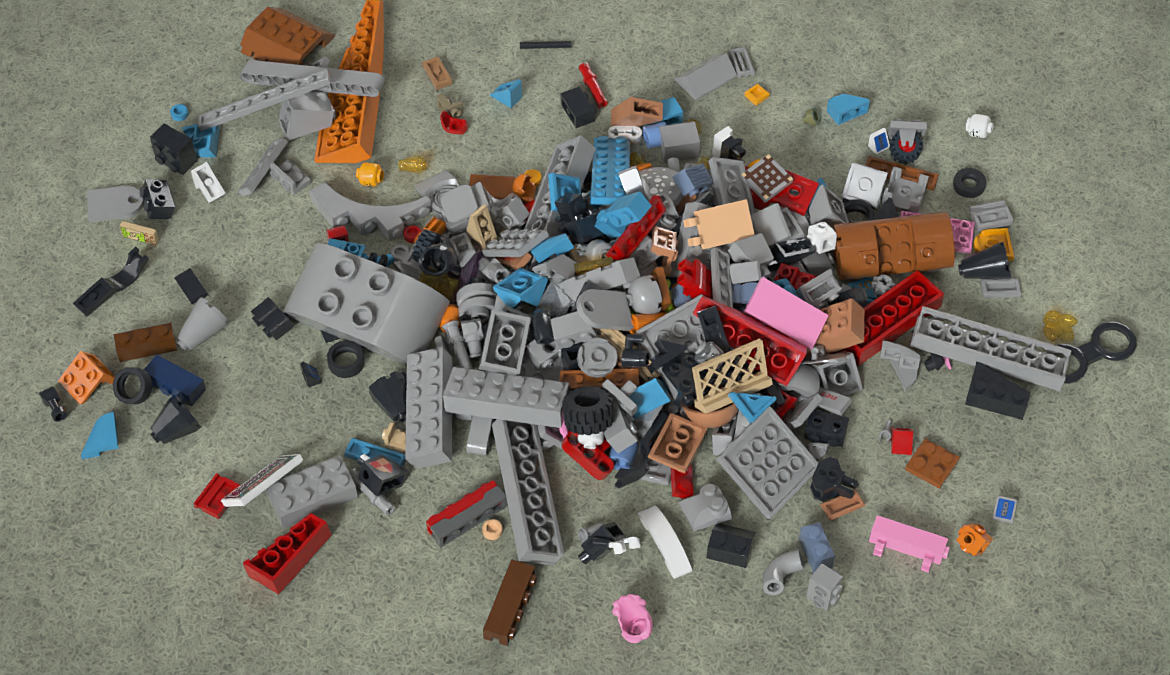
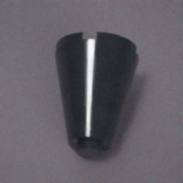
M1004 242L997 243L961 260V264L958 265L960 276L964 275V279H1011Z

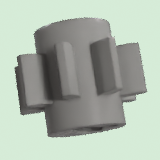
M882 274L879 277L874 276L870 288L873 289L874 295L880 297L893 288L895 283H892L891 277Z

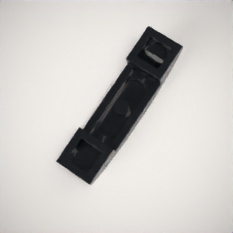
M716 306L697 312L705 341L714 342L724 354L731 351ZM723 362L716 371L720 373L726 362ZM730 366L725 376L730 378L735 367ZM740 373L735 379L737 382L741 380ZM723 378L721 381L723 387L727 384V379Z

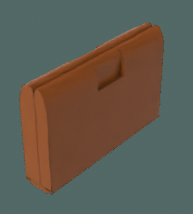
M471 174L469 186L481 182L492 197L501 200L513 193L515 177Z

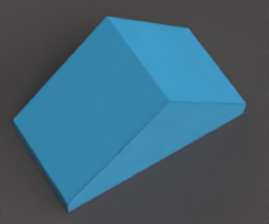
M520 79L500 84L490 96L512 108L522 98V82Z

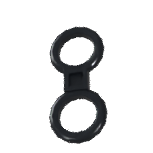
M1106 322L1094 329L1091 334V341L1077 348L1069 344L1055 345L1071 350V355L1080 364L1077 372L1065 375L1064 383L1070 384L1079 381L1085 376L1088 365L1102 358L1110 361H1121L1129 358L1137 348V338L1134 332L1128 326L1119 322ZM1115 330L1127 337L1129 346L1121 352H1110L1101 346L1099 336L1105 331Z

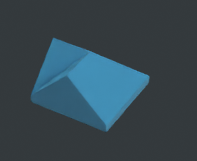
M519 268L494 285L493 289L508 307L515 309L523 302L538 307L548 280L547 277H540L538 274Z

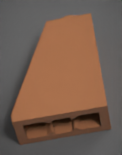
M630 97L611 109V126H642L663 120V103Z

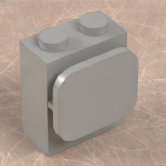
M481 182L472 186L461 185L445 193L442 197L441 204L443 208L440 210L443 217L447 218L448 222L445 224L450 233L453 232L455 236L467 232L470 215L484 204L487 205L491 220L497 219L488 193Z

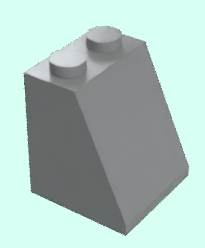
M307 92L283 101L278 121L286 140H292L331 127L336 113L326 92Z

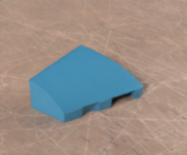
M198 124L182 128L186 136L192 138L196 156H217L220 130L218 126L204 131H200Z
M564 233L544 239L530 251L537 262L540 263L554 253L556 256L565 254L573 249L574 246Z
M114 412L107 413L96 420L81 453L82 459L100 456V452L119 449Z

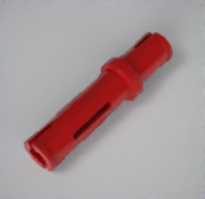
M588 63L580 64L578 69L584 78L583 82L588 86L597 107H606L608 101L596 80V75L592 73Z

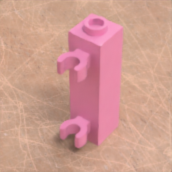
M878 515L869 542L876 544L873 555L881 557L884 547L918 557L924 559L921 570L928 573L932 562L940 565L942 558H947L950 547L946 546L948 538Z

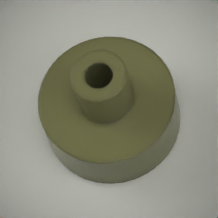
M816 108L806 110V116L802 117L803 123H809L812 127L819 125L821 118Z

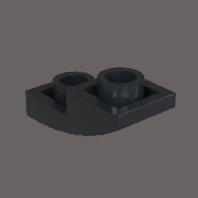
M191 268L174 277L192 305L200 297L204 298L208 295Z

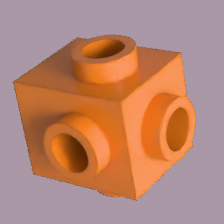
M977 523L964 525L959 530V537L956 539L960 544V548L966 553H971L973 556L982 555L993 540L986 533V529Z

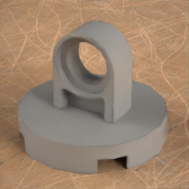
M597 337L587 340L579 348L577 355L578 366L588 376L595 378L605 377L616 366V349L606 339Z

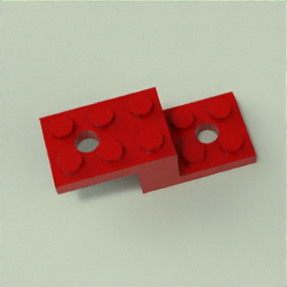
M785 170L793 178V183L766 203L750 188L754 208L763 210L771 206L772 203H778L780 207H787L790 211L805 216L819 183ZM797 190L799 195L793 196L790 194V191Z

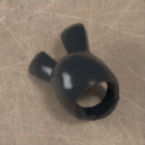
M445 237L441 239L440 243L432 244L425 248L419 257V267L426 275L439 277L450 271L457 276L462 274V268L457 261L456 252L451 242ZM428 254L430 257V263L436 272L430 270L426 266L425 260Z

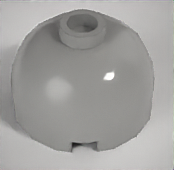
M651 275L635 279L628 288V294L626 295L628 305L638 314H655L661 311V308H658V303L662 302L661 292L657 282L650 279L652 278Z

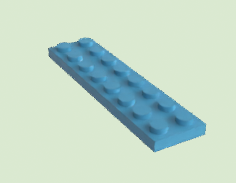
M599 136L594 138V147L596 149L593 155L591 204L612 205L617 198L626 196L618 172L629 168L630 139H626L623 136H618L616 139Z

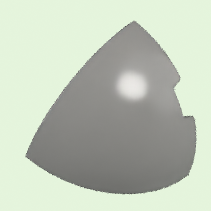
M808 364L799 365L787 386L777 381L779 388L784 392L795 390L806 397L819 394V375L815 368Z

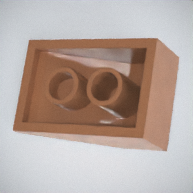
M670 413L648 458L685 473L696 458L704 442L707 428Z

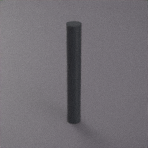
M571 41L520 42V49L572 48Z

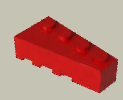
M310 513L292 526L290 532L274 539L275 542L266 549L263 547L257 552L258 555L251 560L248 558L244 561L243 566L247 575L279 595L332 536L327 522Z

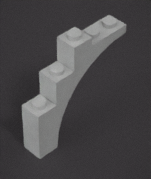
M326 182L310 190L312 203L333 228L346 225L350 221L358 232L363 235L372 232L378 227L388 241L399 238L403 234L405 225H410L418 218L425 217L431 212V200L427 196L402 205L370 206L341 196Z

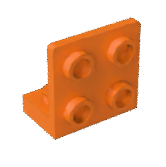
M80 351L58 382L79 404H84L100 382L113 384L115 375L95 355Z

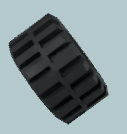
M583 386L568 392L564 396L562 401L564 423L566 428L571 430L572 433H578V435L599 434V432L606 431L614 423L613 398L611 393H608V390L602 389V387Z

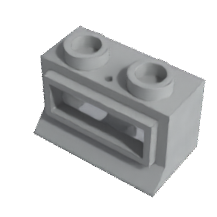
M831 269L799 287L796 294L803 301L820 309L824 306V301L829 300L831 302L839 297L838 292L842 288L833 276Z

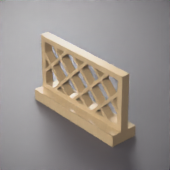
M760 339L692 367L697 399L694 400L695 407L705 414L732 403L733 401L727 395L729 392L753 394L773 385L772 378L767 374L763 341ZM757 347V353L754 358L750 357L749 354L752 349ZM741 354L742 357L736 366L732 362L737 355ZM748 358L752 362L746 371L742 367ZM726 362L720 373L715 371L719 363ZM756 364H760V372L752 374ZM733 366L735 370L731 377L725 376L729 367ZM708 369L709 371L704 380L700 379L699 372ZM740 370L745 372L740 381H735ZM713 373H716L719 376L713 385L708 383ZM723 378L727 379L728 382L725 387L719 389L718 387ZM706 385L712 387L709 393L703 396Z

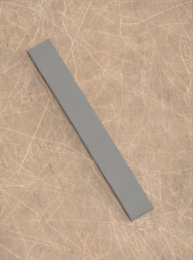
M326 68L199 115L198 128L200 131H204L331 84L330 71Z

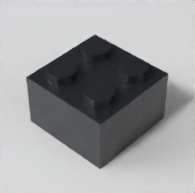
M167 124L161 125L150 136L155 160L161 165L168 166L173 172L184 175L197 162L192 138Z

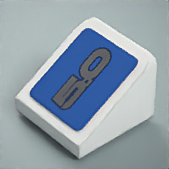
M885 128L870 135L868 147L875 154L890 147Z

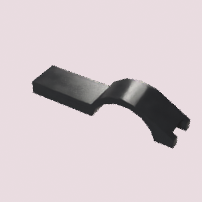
M135 246L128 253V260L120 272L110 278L101 277L73 302V305L86 317L89 316L113 293L122 291L133 284L141 274L149 258L146 255L143 257L139 255V249Z
M661 412L641 439L640 452L645 458L643 462L634 468H620L615 475V478L618 480L614 487L622 488L640 480L647 473L650 466L648 455L668 419L667 414Z

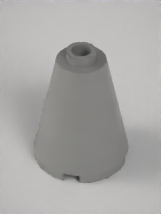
M202 297L196 302L177 336L179 340L177 344L185 351L187 349H194L229 324L228 319L214 305H206L209 301Z

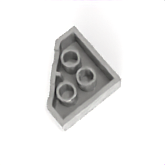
M634 258L611 263L612 265L586 272L584 275L576 278L572 277L558 284L556 287L563 308L570 306L573 308L585 281L603 290L619 292L627 290L630 284L640 277Z

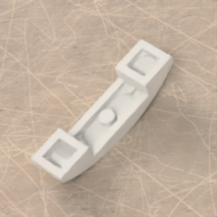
M653 506L639 512L637 515L645 529L649 530L673 579L692 572L689 560L677 535L659 508Z

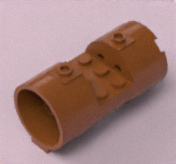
M946 211L833 225L837 236L833 253L836 266H838L836 271L839 281L881 276L882 274L915 272L917 270L920 272L953 268L954 266L953 231L950 217Z

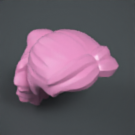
M634 594L623 595L619 600L614 601L612 613L618 617L622 636L631 643H639L643 639L649 638L652 633L653 621L645 608L646 601L641 599L639 595Z

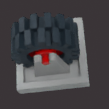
M903 119L890 121L887 136L888 140H891L889 147L891 157L894 156L895 161L898 159L899 163L904 161L905 164H908L909 161L913 163L915 159L919 158L923 149L922 143L927 130V122H922L921 120L909 122Z
M427 229L421 231V235L418 236L412 249L402 262L403 268L437 280L438 276L426 275L421 271L419 257L425 248L432 244L440 243L441 235ZM428 254L425 260L426 266L430 270L436 272L430 263V257Z

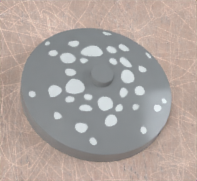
M664 167L647 168L639 171L649 186L651 198L653 195L665 192L671 198L675 207L680 203L683 198L682 192L672 178L677 174L676 171Z

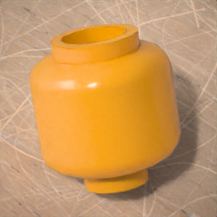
M364 162L360 168H357L356 178L359 179L360 184L363 186L377 187L383 182L384 170L381 169L379 164Z

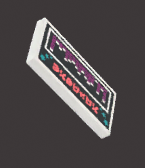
M301 455L279 456L223 498L221 502L226 507L245 506L303 462Z

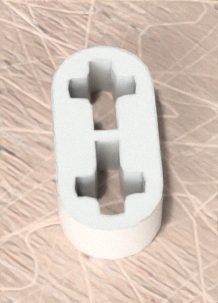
M612 126L608 130V138L616 139L618 136H623L626 139H630L631 144L641 141L642 130L637 126Z

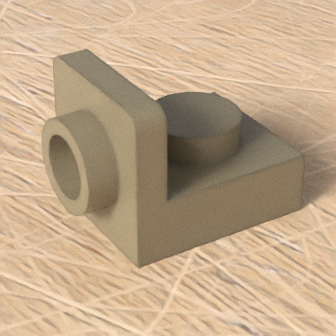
M443 93L437 95V108L441 113L446 111L453 118H458L463 114V103L461 101L452 104V101L449 98L447 99Z

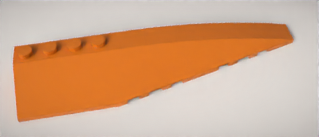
M366 0L360 14L362 19L356 24L355 29L357 31L354 36H351V46L346 49L339 69L372 72L382 75L384 54L383 0ZM329 92L328 98L331 100V105L335 109L336 115L335 119L332 120L331 127L319 130L314 161L316 163H359L372 157L380 93L377 97Z

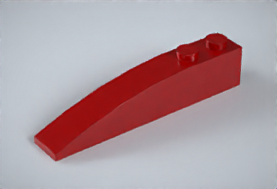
M702 296L693 314L698 318L697 312L716 306L726 339L733 349L757 339L762 340L768 376L787 386L804 359L807 346L753 317ZM757 347L752 349L749 354L750 357L754 358L757 353ZM747 358L746 361L750 365L752 360ZM757 363L754 369L758 370L759 372L760 364Z

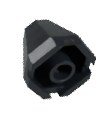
M393 372L390 374L391 378L386 379L383 376L369 386V394L372 400L393 421L404 422L406 421L407 375L405 372Z
M173 395L168 399L150 427L153 431L150 435L157 443L161 441L163 444L196 432L201 426L180 400Z

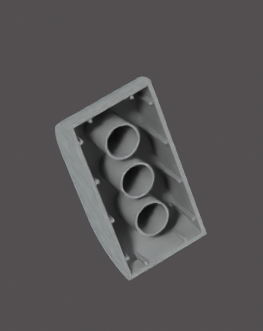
M317 243L306 262L283 313L288 318L337 336L342 340L355 342L364 349L407 366V355L428 350L450 301L433 288L410 276L337 247Z

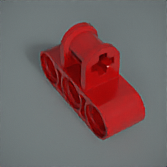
M569 431L561 443L564 452L595 479L604 480L612 472L614 464L604 453L610 446L606 438L604 437L603 443L596 446L595 449H587L578 441V433ZM569 439L575 441L576 445L572 444ZM584 452L588 453L591 458L586 457ZM599 466L604 467L606 471H602Z

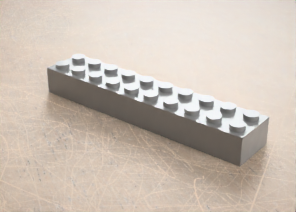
M582 135L556 145L524 229L533 230L537 228L538 230H546L549 234L547 238L566 233V231H558L562 222L557 223L554 221L559 216V213L551 211L548 174L557 173L580 178V188H583V182L588 174L596 148ZM528 251V253L532 257L523 268L529 271L531 264L537 261L531 251ZM509 268V275L516 270Z

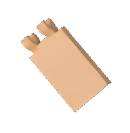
M747 199L694 211V218L683 220L685 228L697 225L699 233L698 237L687 239L689 247L701 244L702 249H707L755 235Z

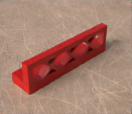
M652 196L648 201L652 205L640 221L631 223L607 252L606 256L608 259L624 260L630 257L666 211L660 196Z

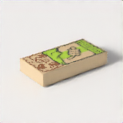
M122 221L120 224L122 237L157 246L159 238L156 229Z

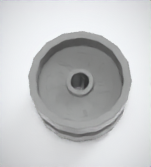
M472 283L458 291L456 300L460 322L480 318L481 327L482 325H488L497 296L492 285Z

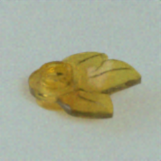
M1051 310L1044 315L1043 322L1045 327L1043 332L1048 340L1053 342L1057 338L1064 341H1072L1074 339L1071 327L1076 325L1078 321L1073 316L1060 314L1055 310Z

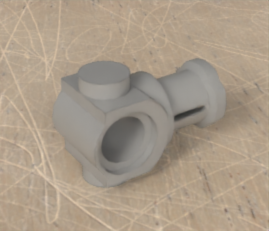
M480 318L461 321L464 342L468 343L469 347L468 357L482 356L481 340H483Z

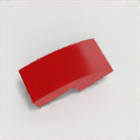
M781 263L774 281L786 278L797 291L799 287L817 276L800 272L797 267ZM812 290V291L809 292L808 294H809L810 296H812L814 290Z

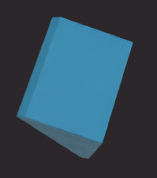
M657 378L637 387V390L629 397L637 405V412L634 414L635 418L671 401L664 380Z

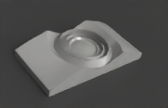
M443 171L414 186L422 198L427 196L431 200V210L435 216L444 222H448L440 210L443 208L441 200L445 193L460 185L456 178L448 171Z

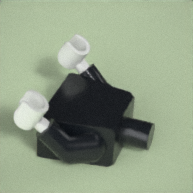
M615 522L604 524L581 544L584 551L578 557L582 563L587 564L591 560L602 559L613 549L614 554L625 552V543H629V549L640 548V539L637 537L627 538Z

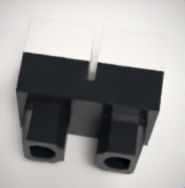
M729 126L715 134L712 151L713 157L739 160L745 163L741 159L746 154V150L742 147L743 140L740 138L734 139L732 137L733 130Z

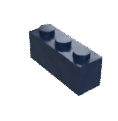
M156 355L143 369L150 375L152 387L159 388L167 396L175 395L182 404L186 403L193 406L206 390L203 379L159 355Z

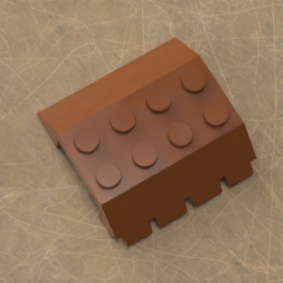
M266 7L246 28L240 43L242 46L241 53L251 58L253 57L257 61L303 65V59L318 44L326 47L335 35L281 8Z

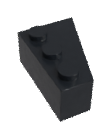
M976 361L965 405L1023 420L1030 391Z

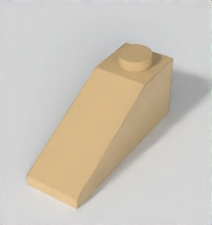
M485 204L470 215L467 227V234L472 245L481 251L487 247L486 244L489 241L498 239L487 205Z

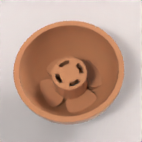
M734 402L707 414L697 409L695 403L688 407L686 405L683 406L688 418L695 424L705 428H717L729 423L739 410Z

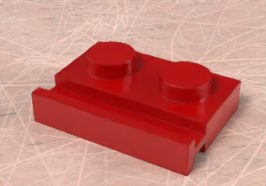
M216 473L193 503L194 507L200 508L203 512L220 519L228 508L223 505L221 500L241 485Z

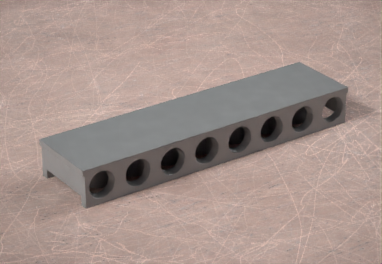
M924 306L917 318L910 344L911 347L975 366L977 361L997 373L1060 392L1066 378V370L1071 354L1069 349ZM923 314H931L934 316V318L928 319L924 317ZM949 319L953 324H945L942 320ZM961 325H968V326L971 327V329H970V330H965V329L961 328L960 326H961ZM986 330L990 335H982L979 331ZM1006 336L1009 340L1002 341L998 337ZM1019 341L1025 342V343H1027L1028 346H1026V347L1019 346V345L1017 344V342H1019ZM1043 347L1046 349V352H1039L1036 348ZM1055 353H1062V354H1064L1066 357H1064V358H1059V357H1056L1054 354H1055Z
M497 419L492 423L519 561L556 565V562L564 555L537 425ZM530 427H531V428H532V434H531V436L529 437V429H530ZM537 460H538V461H539V467H538V469L536 470V463H537ZM544 494H546L545 504H543ZM548 511L550 512V518H547ZM553 528L554 534H553V537H552V539H551V538H550V532H551V529ZM555 546H557V554L554 553Z

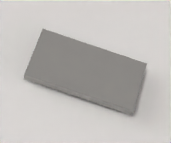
M528 228L524 230L506 229L500 233L501 237L497 240L489 241L486 244L487 247L482 252L485 257H522L546 239L549 234L546 230H538L537 228L533 230H528Z

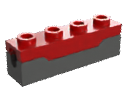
M494 480L484 483L476 491L464 495L455 504L448 505L442 512L430 516L426 521L427 531L439 547L442 548L508 507L506 495Z

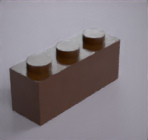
M171 323L114 334L115 348L120 362L177 351L175 334Z

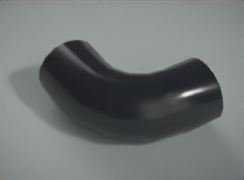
M537 309L532 312L529 317L531 318L529 327L534 331L536 343L548 344L555 341L550 315L543 309Z

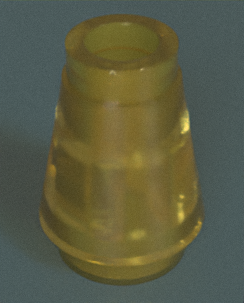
M416 156L399 160V170L421 174V172L426 171V159Z

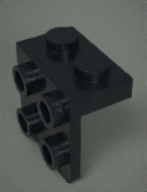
M694 352L682 355L662 366L663 373L678 391L674 402L678 409L685 405L687 407L692 405L694 400L697 399L692 367L699 365V363L695 360L696 354ZM704 369L699 372L700 379L704 380L708 370ZM713 376L710 378V380H709V382H708V383H710V384H712V385H713V384L715 383V381H716V380L713 378ZM706 385L703 396L707 395L712 387Z

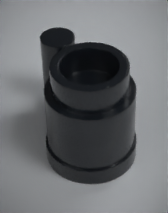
M626 335L625 348L622 351L623 368L648 367L649 352L642 349H633V342L643 343V335Z

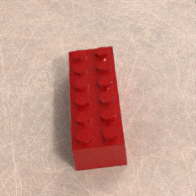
M918 270L863 308L864 342L841 349V351L845 350L853 353L856 365L860 366L881 351L883 341L893 342L913 328L923 306L938 310L942 305L944 293ZM928 313L923 314V316L926 317V318H927L929 315H931V314H928Z

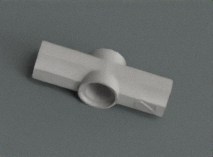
M482 257L478 261V269L492 283H499L509 276L510 272L496 258Z

